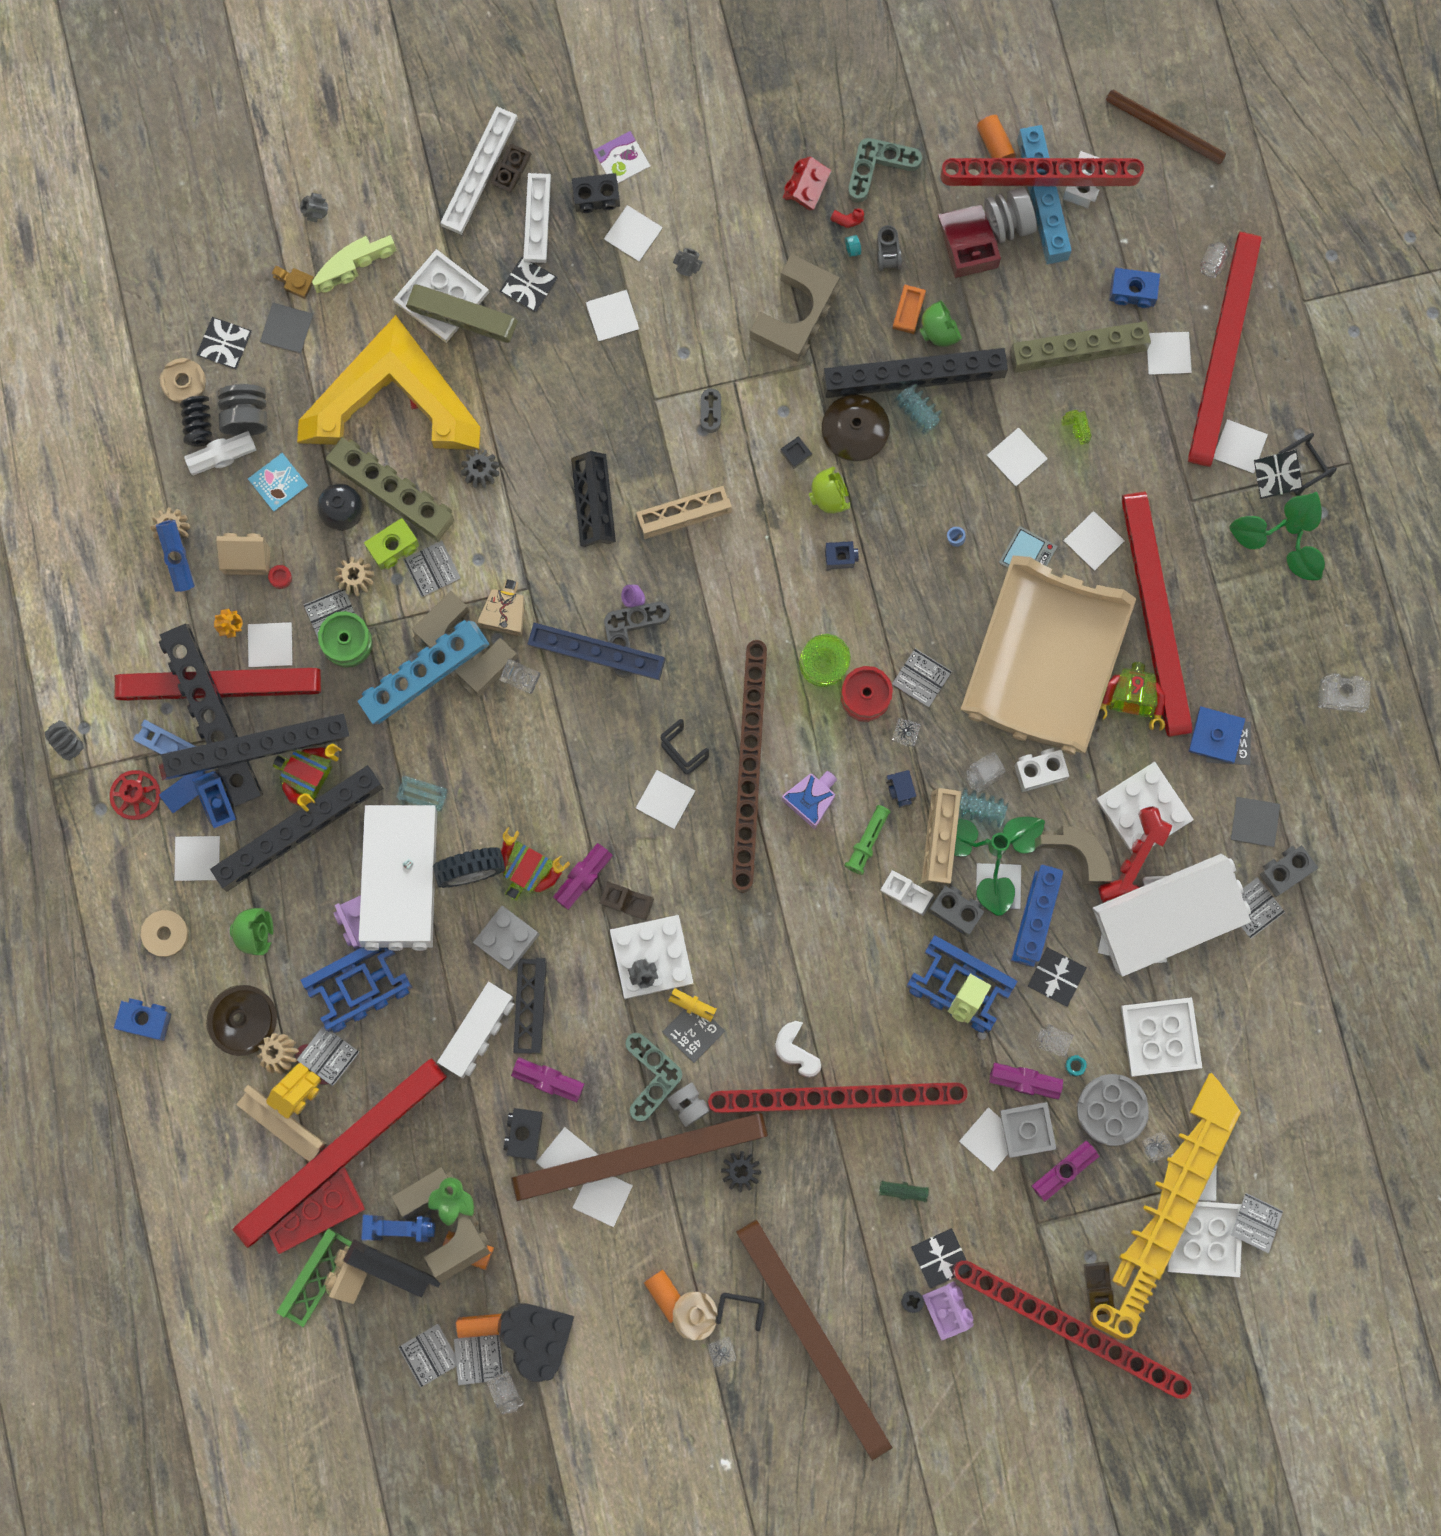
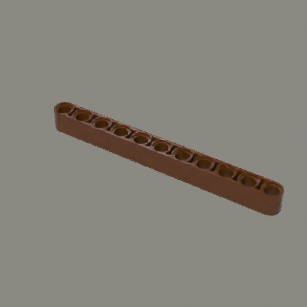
M760 640L749 642L746 648L732 873V886L739 893H746L752 888L754 877L767 647ZM753 648H760L763 654L759 657H754L750 651ZM752 670H757L762 676L757 680H753L748 674ZM750 693H757L760 696V700L753 703L748 700L747 696ZM754 715L759 719V722L756 725H749L746 722V718ZM748 738H753L757 741V746L748 748L744 742ZM746 761H753L756 768L753 771H747L744 769L743 764ZM751 784L754 786L755 791L751 794H745L742 791V786ZM747 806L752 808L753 814L750 817H744L741 815L740 810ZM749 830L752 833V837L749 840H742L739 837L740 831ZM745 852L749 854L751 860L745 864L740 863L737 859L740 853ZM739 876H746L749 879V884L741 887L737 885L736 879Z
M763 1113L515 1176L511 1178L516 1201H521L768 1137Z
M757 1219L737 1230V1235L871 1460L873 1461L893 1449Z

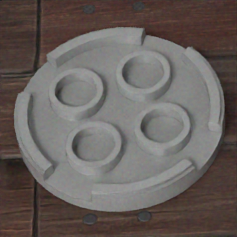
M1108 1074L1097 1077L1085 1086L1079 1096L1077 1115L1080 1125L1085 1133L1098 1143L1109 1146L1129 1143L1142 1133L1148 1121L1149 1108L1147 1097L1142 1088L1126 1076Z

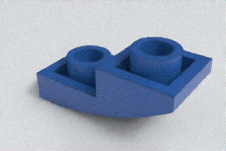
M204 771L183 776L159 794L172 813L198 796L192 779L205 775Z

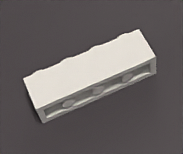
M488 982L437 1063L461 1078H464L465 1075L470 1076L476 1067L475 1059L478 1055L483 1056L489 1046L486 1043L491 1034L495 1036L501 1028L502 1024L499 1021L504 1014L508 1016L515 1004L512 1001L514 998Z

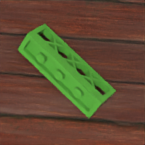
M327 1229L276 1313L304 1327L326 1292V1286H322L321 1280L326 1279L327 1276L320 1277L318 1267L321 1262L331 1260L333 1273L336 1267L334 1263L336 1256H333L331 1246L336 1238L349 1247L352 1241L332 1229ZM328 1251H329L330 1257H329V1258H325L326 1254H327ZM315 1272H316L317 1278H316V1279H312L313 1275H314ZM318 1281L320 1289L318 1295L308 1298L306 1293L307 1285ZM302 1293H303L304 1299H303V1300H299V1298L301 1297V1295H302ZM314 1300L311 1306H309L308 1301ZM305 1302L307 1313L301 1320L291 1314V1311L296 1304Z

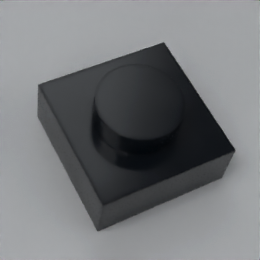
M799 436L780 449V452L793 469L812 456V452Z

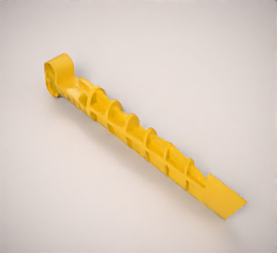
M1212 1073L1208 1075L1190 1111L1191 1114L1202 1120L1189 1136L1182 1133L1179 1134V1137L1184 1142L1171 1158H1167L1168 1166L1164 1183L1158 1181L1155 1183L1158 1188L1162 1189L1157 1210L1145 1205L1143 1207L1146 1212L1154 1216L1142 1232L1132 1230L1131 1234L1136 1237V1240L1124 1254L1121 1253L1119 1256L1122 1261L1112 1279V1282L1125 1288L1134 1268L1138 1270L1119 1310L1106 1304H1100L1091 1312L1090 1320L1092 1324L1119 1340H1127L1135 1334L1141 1320L1139 1314L1140 1312H1145L1143 1306L1144 1304H1149L1147 1298L1153 1295L1151 1289L1157 1287L1155 1281L1161 1279L1241 1114L1235 1102ZM1097 1311H1105L1108 1314V1321L1105 1323L1100 1322L1096 1316ZM1120 1322L1129 1324V1334L1120 1332L1118 1328Z

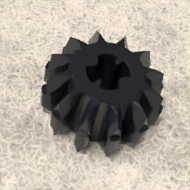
M740 1151V1159L737 1160L736 1155L732 1153L733 1163L727 1159L724 1160V1163L730 1166V1169H721V1173H729L730 1175L724 1177L723 1182L732 1179L733 1182L729 1185L731 1190L736 1183L739 1184L738 1192H742V1184L744 1183L746 1188L751 1190L752 1187L748 1181L751 1180L753 1183L758 1184L759 1181L752 1177V1175H761L760 1170H753L754 1167L760 1164L759 1161L750 1164L749 1162L753 1158L752 1154L748 1156L747 1160H744V1151ZM744 1165L747 1168L745 1172H748L747 1176L736 1177L735 1174L737 1172H734L736 1166L741 1168Z

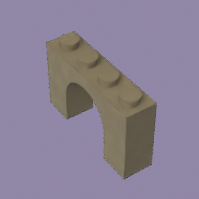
M791 254L781 272L780 281L804 292L812 303V311L806 319L794 324L783 323L760 312L750 330V339L798 362L801 355L806 356L810 348L808 342L811 336L816 337L821 326L818 324L821 317L826 318L831 308L828 305L831 298L836 299L841 289V286H839L840 277Z
M450 591L412 628L415 635L413 639L422 648L425 645L432 648L437 644L435 641L439 637L449 634L450 630L469 612L467 605ZM499 638L482 656L465 662L451 672L450 675L454 679L459 677L464 682L462 687L470 695L475 693L480 697L518 659L515 651ZM442 651L437 655L438 663L445 660V654Z
M441 1167L392 1196L402 1217L406 1221H412L431 1210L428 1205L430 1194L439 1189L444 1179L454 1178L452 1173H446ZM448 1186V1192L453 1194L452 1187ZM459 1213L457 1217L458 1227L454 1237L447 1244L424 1257L434 1277L440 1283L491 1253L487 1247L490 1244L489 1239L484 1231L479 1233L476 1227L479 1221L475 1214L468 1216Z

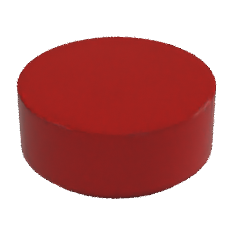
M276 565L270 569L268 580L273 587L284 589L290 585L292 574L286 566Z

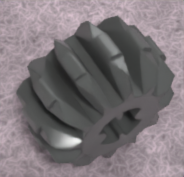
M477 449L474 450L475 456L473 457L470 454H466L468 461L461 462L464 468L461 470V474L466 476L465 482L468 484L473 481L474 488H477L479 483L482 484L483 488H486L487 481L494 484L493 477L499 476V471L496 469L500 467L499 462L494 461L495 455L491 454L488 456L487 450H483L482 454L479 455ZM482 465L483 471L478 472L477 467Z
M59 720L55 724L53 723L45 731L46 740L65 760L70 761L84 749L83 742L70 726Z

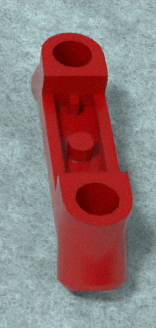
M1150 806L1141 809L1138 813L1144 833L1141 839H1136L1131 848L1133 853L1130 859H1126L1122 864L1120 878L1099 886L1098 891L1102 903L1140 888L1133 882L1153 844L1156 843L1163 847L1172 829V824L1162 820L1159 808Z

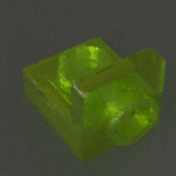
M1078 410L1066 412L1061 420L1062 426L1075 424L1073 425L1075 439L1079 438L1080 445L1089 443L1092 436L1086 412H1079Z

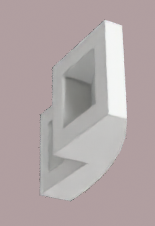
M893 870L881 888L883 893L924 916L935 897L933 893L914 884L912 880Z

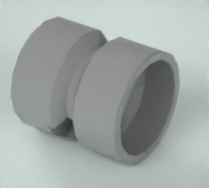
M693 1083L686 1085L667 1099L672 1108L680 1112L678 1117L685 1127L711 1111L704 1099L698 1098L699 1092ZM688 1099L692 1104L686 1107L684 1101Z

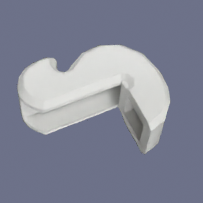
M794 1021L788 1023L778 1034L775 1043L777 1056L786 1064H800L802 1067L798 1070V1073L801 1076L807 1078L816 1076L821 1069L820 1059L792 1044L803 1022Z

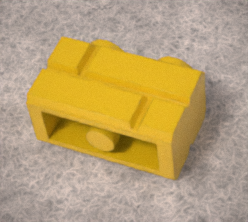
M298 1063L271 1090L266 1103L274 1110L277 1109L278 1113L286 1119L293 1113L298 1115L305 1107V1101L307 1099L312 1101L318 1094L320 1089L317 1087L321 1081L320 1077L312 1071L309 1072V1069L303 1064Z

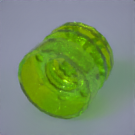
M821 634L815 636L808 641L800 654L799 667L801 674L806 681L814 686L827 687L834 685L841 680L850 666L851 656L849 648L836 635ZM823 657L827 658L826 662L828 664L825 667H821V662L818 661Z

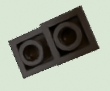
M510 143L502 163L499 162L490 183L508 192H512L532 153Z

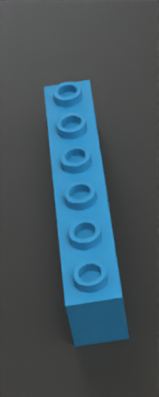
M1042 125L1019 130L1017 142L1021 158H1050ZM1042 169L1037 170L1038 174L1040 175L1047 174L1046 171ZM1028 186L1046 265L1069 260L1072 250L1057 187Z
M466 620L460 622L454 627L455 631L450 635L444 634L435 641L437 644L432 648L426 647L418 652V658L414 661H406L398 667L400 671L394 675L388 674L380 680L381 684L375 689L370 687L361 694L363 697L357 702L371 723H382L488 647L490 644L477 624L473 621L466 622ZM459 638L464 642V646L460 651L455 646ZM442 651L445 654V660L442 664H439L437 655ZM421 665H424L427 670L424 677H421L418 673ZM403 678L408 681V687L404 691L400 687V681ZM385 691L389 694V701L386 704L381 699Z

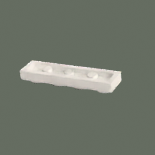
M528 173L524 262L547 263L551 174Z

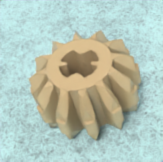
M168 507L166 514L159 510L158 514L160 517H152V521L155 524L150 526V529L155 532L153 534L155 540H159L156 524L168 520H176L180 537L188 538L189 535L185 530L191 527L189 523H186L188 520L187 516L181 515L179 509L173 512Z
M350 557L349 564L342 560L341 563L344 568L337 567L336 572L340 575L335 577L336 582H341L338 585L339 589H346L345 593L347 595H350L354 590L355 595L359 596V590L361 589L367 593L366 585L372 586L374 584L369 578L375 576L373 571H369L371 568L370 563L364 564L363 558H359L355 562L354 557ZM353 573L358 575L359 578L357 580L351 577Z
M274 1033L271 1034V1038H264L265 1045L258 1046L262 1050V1053L257 1055L259 1059H262L260 1065L266 1068V1071L269 1073L283 1074L285 1070L292 1069L291 1062H297L294 1054L299 1052L296 1048H293L296 1042L289 1039L288 1035L285 1034L279 1035Z

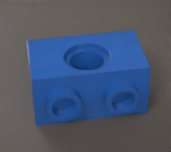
M1115 268L1112 274L1109 301H1113L1117 305H1127L1129 303L1136 304L1140 308L1154 307L1158 298L1160 273ZM1135 286L1140 292L1134 293L1129 287Z
M215 771L192 779L207 819L213 828L236 820L221 779Z
M129 998L128 1002L121 1001L114 1029L161 1041L165 1040L171 1018V1013L165 1011L166 1007L152 1004L151 1008L142 1006L143 1001ZM142 1013H147L149 1016L148 1022L140 1025L138 1022L139 1016Z

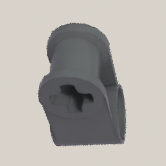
M883 226L878 232L876 242L878 270L883 271L886 268L901 270L902 258L899 249L898 232L893 226ZM883 235H889L893 238V240L891 242H885L882 240L881 237Z

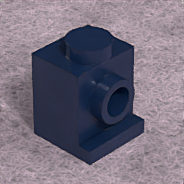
M853 541L825 544L826 571L854 568L855 562H859L858 548H854ZM843 554L846 559L839 560L837 556Z
M906 770L887 775L885 778L886 784L891 783L892 785L888 786L891 799L896 800L899 808L912 805V801L917 796L910 771Z

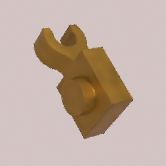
M275 266L272 272L274 279L286 283L284 286L285 291L306 299L313 284V276L295 268L292 269L291 273H288L278 266Z

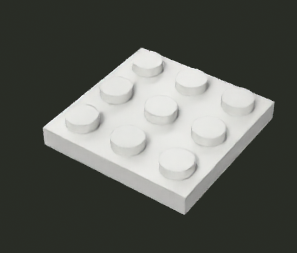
M436 249L393 301L447 343L459 327L415 313L406 308L413 286L415 284L422 285L478 305L488 295L489 289Z
M1155 762L1096 799L1131 854L1133 853L1131 848L1136 839H1141L1144 833L1138 815L1141 809L1150 806L1159 808L1162 820L1172 824L1169 836L1194 820Z
M679 915L610 930L624 999L694 984ZM647 959L649 964L655 963L659 978L655 979L652 986L640 989L638 984H631L628 969L632 968L635 961Z
M1192 997L1121 1006L1131 1077L1202 1068Z
M1198 1201L1168 1262L1167 1272L1240 1277L1242 1240L1232 1236L1231 1233L1242 1204Z

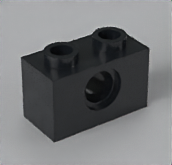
M514 1108L513 1113L508 1114L507 1127H511L510 1137L505 1136L503 1151H507V1156L537 1160L543 1112ZM521 1127H526L529 1130V1137L521 1141L516 1136L517 1130Z

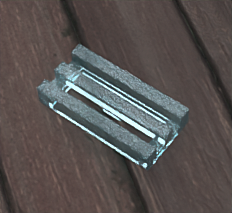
M403 775L396 798L416 805H435L436 810L441 812L448 789ZM410 783L442 793V795L437 796L406 785ZM404 791L439 801V804L435 805L403 794Z

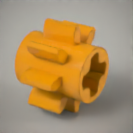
M230 609L221 610L220 615H215V630L219 633V636L226 635L227 638L236 637V632L242 631V618L237 614V611H230Z

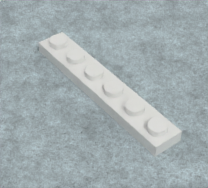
M496 107L440 223L442 227L462 235L518 119L516 114Z

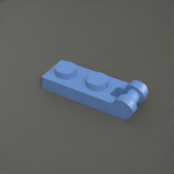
M143 720L141 724L142 729L133 738V741L158 754L196 747L147 720ZM150 732L155 733V735L150 741L147 739V737L150 734Z

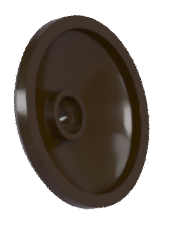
M853 394L837 399L828 407L822 420V436L825 444L831 452L844 460L864 461L874 457L884 448L889 437L890 423L887 413L877 401L864 395ZM858 420L861 424L854 426L852 422Z
M236 985L221 992L210 1005L206 1019L207 1031L212 1042L223 1052L234 1056L250 1055L260 1050L258 1046L265 1045L264 1038H271V1034H274L277 1024V1013L273 1001L264 991L250 985ZM236 1014H240V1019L238 1021H234V1016Z

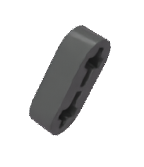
M710 388L706 389L701 395V427L707 433H714L721 426V394L716 389ZM709 395H713V398L717 399L713 402V408H709V402L705 400L709 398ZM709 413L713 414V420L717 421L711 427L708 426L707 422H704L708 421Z

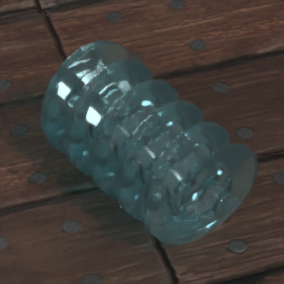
M914 384L903 390L895 398L894 402L899 401L898 407L900 409L905 407L904 414H911L910 420L912 422L917 421V428L924 427L922 434L926 435L941 422L939 416L942 411L939 410L934 413L935 403L928 406L927 403L930 398L921 399L924 391L921 390L916 393L915 389L918 385Z
M963 788L959 810H961L962 818L968 812L970 813V820L979 815V822L982 823L987 817L988 825L991 826L993 821L997 820V827L1000 828L1003 824L1009 801L1005 806L1003 798H999L997 803H995L993 795L986 801L985 793H981L979 798H977L975 790L968 796L967 788Z

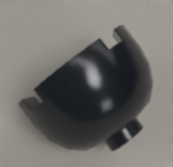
M337 483L328 486L322 491L318 498L317 510L320 519L327 527L344 531L353 528L359 523L364 505L361 496L354 488L346 484Z

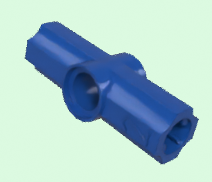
M168 520L156 524L164 553V561L168 566L175 592H182L195 587L176 520ZM176 551L180 553L182 558L180 560H172L169 553Z

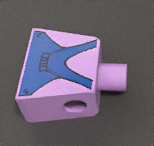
M826 771L820 779H817L813 774H809L782 796L781 801L815 829L835 798V794L830 788L837 781V778L829 771Z

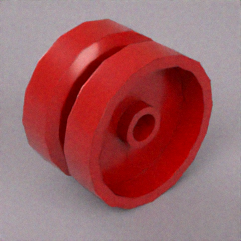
M862 666L855 668L846 676L841 688L840 701L844 711L851 718L857 721L870 722L879 719L886 713L892 700L893 687L889 677L882 670L872 666ZM868 691L871 694L870 696H864L862 692L866 693Z

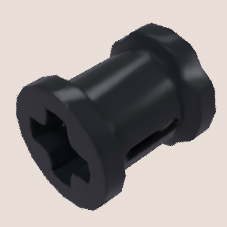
M907 1291L903 1294L901 1304L904 1310L916 1313L923 1308L924 1299L919 1292ZM910 1295L919 1300L916 1302V1308L906 1304L909 1301Z

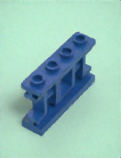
M1041 865L1039 871L1035 870L1012 953V962L1034 967L1035 962L1040 961L1063 870L1046 865Z
M934 935L924 953L932 957L934 961L924 978L916 973L912 974L906 985L910 989L909 993L920 999L922 996L931 1000L929 1004L939 1010H942L943 1007L949 1010L956 996L945 989L954 972L957 971L966 977L972 974L983 981V978L975 974L977 972L1005 988L1003 990L995 986L990 996H985L982 1002L984 1007L979 1016L987 1020V1022L975 1016L970 1020V1023H972L971 1027L980 1033H984V1031L990 1032L997 1018L988 1014V1009L997 994L1008 999L1017 980ZM934 950L959 962L963 967L954 963L949 973L937 968L936 966L942 956L934 952ZM931 975L943 981L938 993L946 997L945 1000L917 985L916 982L925 986Z
M362 947L300 980L310 998L322 994L330 1010L329 1014L320 1018L326 1031L333 1030L334 1033L339 1032L347 1027L345 1023L353 1019L357 1022L368 1016L366 1012L373 1008L376 1011L388 1005L387 1001L396 997L398 1000L410 993L409 989L413 987L407 975L404 973L394 978L385 959L395 954L393 950H389L388 947H379V950L370 951ZM385 950L384 953L377 956L382 965L381 969L370 973L365 963L356 967L357 964ZM363 971L373 990L352 1000L343 981ZM343 972L342 975L335 978L340 988L339 991L329 996L323 985L314 989L315 986ZM387 976L393 987L402 983V985L373 1000V997L381 993L375 983L376 981ZM345 998L351 1009L360 1005L359 1008L331 1022V1019L339 1016L333 1005Z
M363 1215L362 1240H383V1236L416 1237V1242H430L431 1237H435L436 1225L432 1223V1218L417 1217V1222L384 1221V1216Z

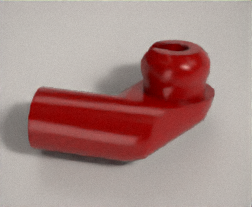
M860 208L854 209L848 215L834 210L830 220L845 228H851L864 221L865 213Z

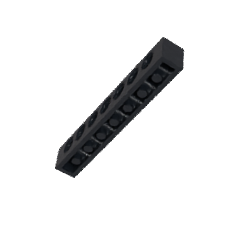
M1005 348L824 368L823 381L825 397L832 398L853 394L859 395L1000 379L1006 377L1008 366Z
M185 623L159 634L161 638L159 641L160 648L170 658L169 668L173 675L177 674L180 681L177 684L179 691L183 697L186 696L189 705H187V709L192 718L196 717L199 724L196 729L202 740L205 739L207 744L214 743V734L217 731H221L224 734V740L238 737L190 625ZM183 645L187 649V654L184 658L180 659L176 654V650L179 646ZM189 667H194L196 670V676L192 680H189L185 674ZM199 688L204 689L206 693L205 699L202 701H198L195 698V692ZM209 709L215 713V719L211 723H208L204 718L205 712ZM249 761L215 770L221 782L225 783L227 788L225 792L229 803H233L235 807L264 795ZM235 774H240L243 777V784L240 787H236L232 782Z
M343 713L160 754L157 757L162 781L344 740L349 737V732Z
M367 765L315 799V803L311 802L306 805L309 809L308 812H305L303 808L210 868V871L222 889L228 892L384 788Z

